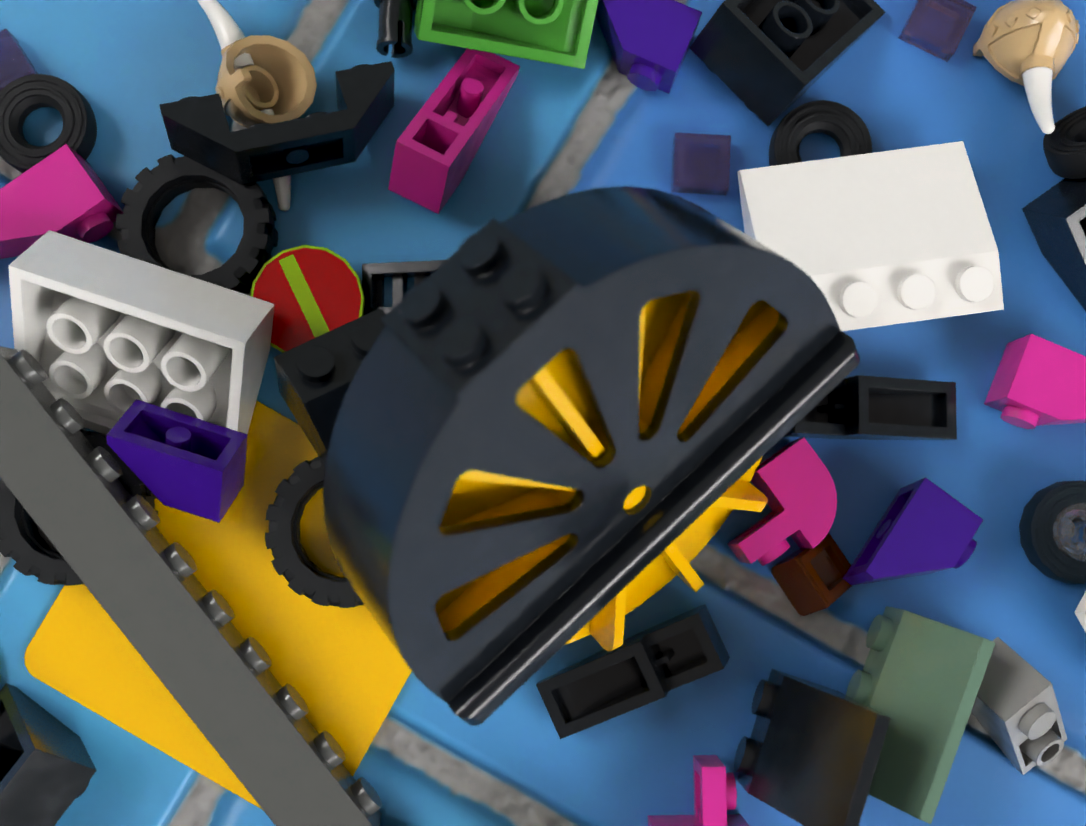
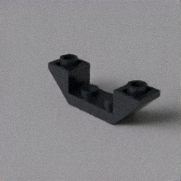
M392 61L373 65L361 64L351 69L336 71L338 111L330 113L316 112L305 118L274 124L259 123L247 129L230 132L219 93L202 97L190 96L176 102L160 104L171 149L241 185L355 162L394 106L395 70Z

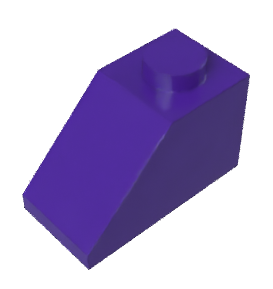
M598 0L595 16L618 72L626 75L627 79L640 89L646 91H656L659 89L669 94L695 36L702 12L675 0Z
M137 399L107 433L108 446L165 506L220 523L244 486L248 434Z
M926 477L900 488L843 579L854 586L927 575L950 568L957 569L974 552L977 542L973 539V536L983 522V519Z

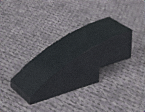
M862 375L844 378L783 437L865 440L957 439L956 383Z
M704 604L623 640V645L613 651L608 652L604 649L539 681L536 686L560 739L662 699L672 689L725 668L730 656Z

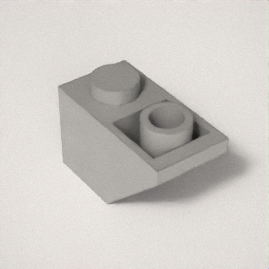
M997 637L993 640L995 646L971 712L1012 765L1024 775L1035 765L1045 766L1052 762L1062 751L1067 736L1052 683Z

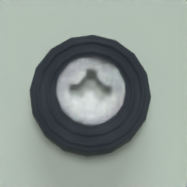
M1086 481L1056 482L1038 491L1025 505L1019 523L1021 546L1030 563L1045 576L1067 584H1085ZM1084 526L1083 542L1078 538L1079 529Z

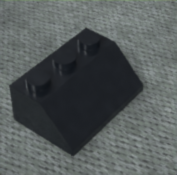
M6 683L0 690V826H55L72 802L84 793L91 777L97 770L81 738L17 687Z

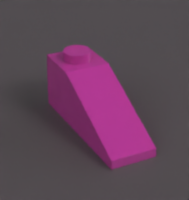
M466 49L397 139L388 190L439 214L464 178L519 73L520 66L494 53Z
M67 144L0 188V259L20 256L49 230L87 243L95 242L112 230L117 213L123 214L122 209L90 164Z
M1034 334L1011 341L1006 345L984 404L1002 411L1000 418L1003 421L1025 429H1035L1036 426L1086 423V356Z

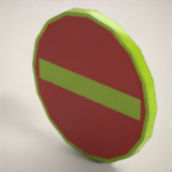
M309 245L282 250L264 263L252 282L250 294L252 297L275 304L270 346L282 353L362 317L365 306V296L361 280L347 260L327 248Z

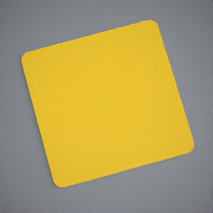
M256 401L247 437L244 486L220 523L165 506L159 499H154V510L158 511L160 523L156 527L170 545L173 542H177L190 554L197 565V571L193 573L207 592L214 589L227 601L235 615L231 623L245 640L248 637H253L264 648L272 662L268 670L282 687L290 684L301 695L309 710L305 717L319 734L327 731L338 742L346 757L342 764L353 776L412 671L365 605L351 608L318 605L311 602L312 599L305 595H299L288 586L289 582L285 577L279 575L274 569L271 562L274 560L271 549H267L265 542V533H269V520H266L269 504H274L277 496L275 490L281 481L288 479L294 473L293 469L305 460L311 461L317 458L318 454L298 423ZM321 488L305 505L300 520V541L309 560L325 573L345 578L330 546L324 518L323 488ZM85 584L64 585L26 648L24 661L28 672L41 682L262 809Z

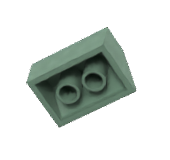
M886 606L883 615H877L870 625L866 638V646L870 648L863 670H857L853 674L846 695L891 718L868 794L919 820L931 824L995 642L903 609Z

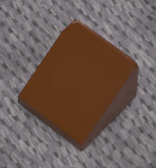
M829 532L814 549L799 548L771 569L773 577L801 616L828 608L852 587L843 579L851 564Z

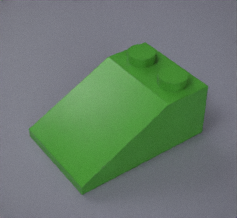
M417 0L413 31L418 40L585 69L598 0Z

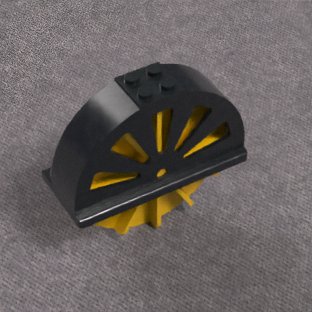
M630 186L595 188L563 195L535 205L501 223L493 218L481 230L468 237L459 249L420 285L408 291L401 302L381 319L385 327L362 361L345 395L333 428L326 458L323 486L324 518L332 552L341 572L416 678L432 693L446 702L453 713L471 726L480 725L564 645L591 634L608 652L621 647L624 639L625 615L656 594L675 576H678L696 593L704 583L692 568L690 562L717 533L733 509L754 512L763 511L768 498L750 483L763 455L858 366L860 356L853 339L840 330L824 293L809 275L783 256L702 207L680 196L656 189Z

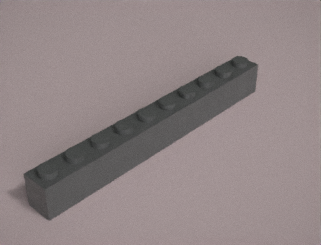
M0 346V478L275 826H380L382 813L379 809L382 808V802L377 792L366 779L361 777L356 781L345 768L342 762L346 760L342 748L330 733L323 731L319 734L305 717L309 713L308 707L296 689L290 684L282 687L268 670L272 662L264 648L253 637H248L245 640L231 623L235 615L227 601L216 590L212 589L207 592L193 574L197 571V565L190 554L179 543L173 542L170 545L156 527L160 523V519L153 507L141 495L136 494L132 497L118 479L123 472L117 461L103 447L98 446L94 449L80 431L85 427V423L76 409L63 398L56 400L42 383L47 379V374L43 367L30 353L23 349L18 352L17 349Z

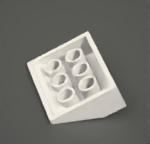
M963 141L737 171L744 233L791 261L812 278L824 293L841 331L1004 310L999 252Z
M51 230L47 231L8 265L14 349H17L18 352L22 349L27 351L39 362L47 374V379L42 383L56 400L63 398L76 409L85 423L84 428L107 435L137 399L248 434L270 352L275 304Z

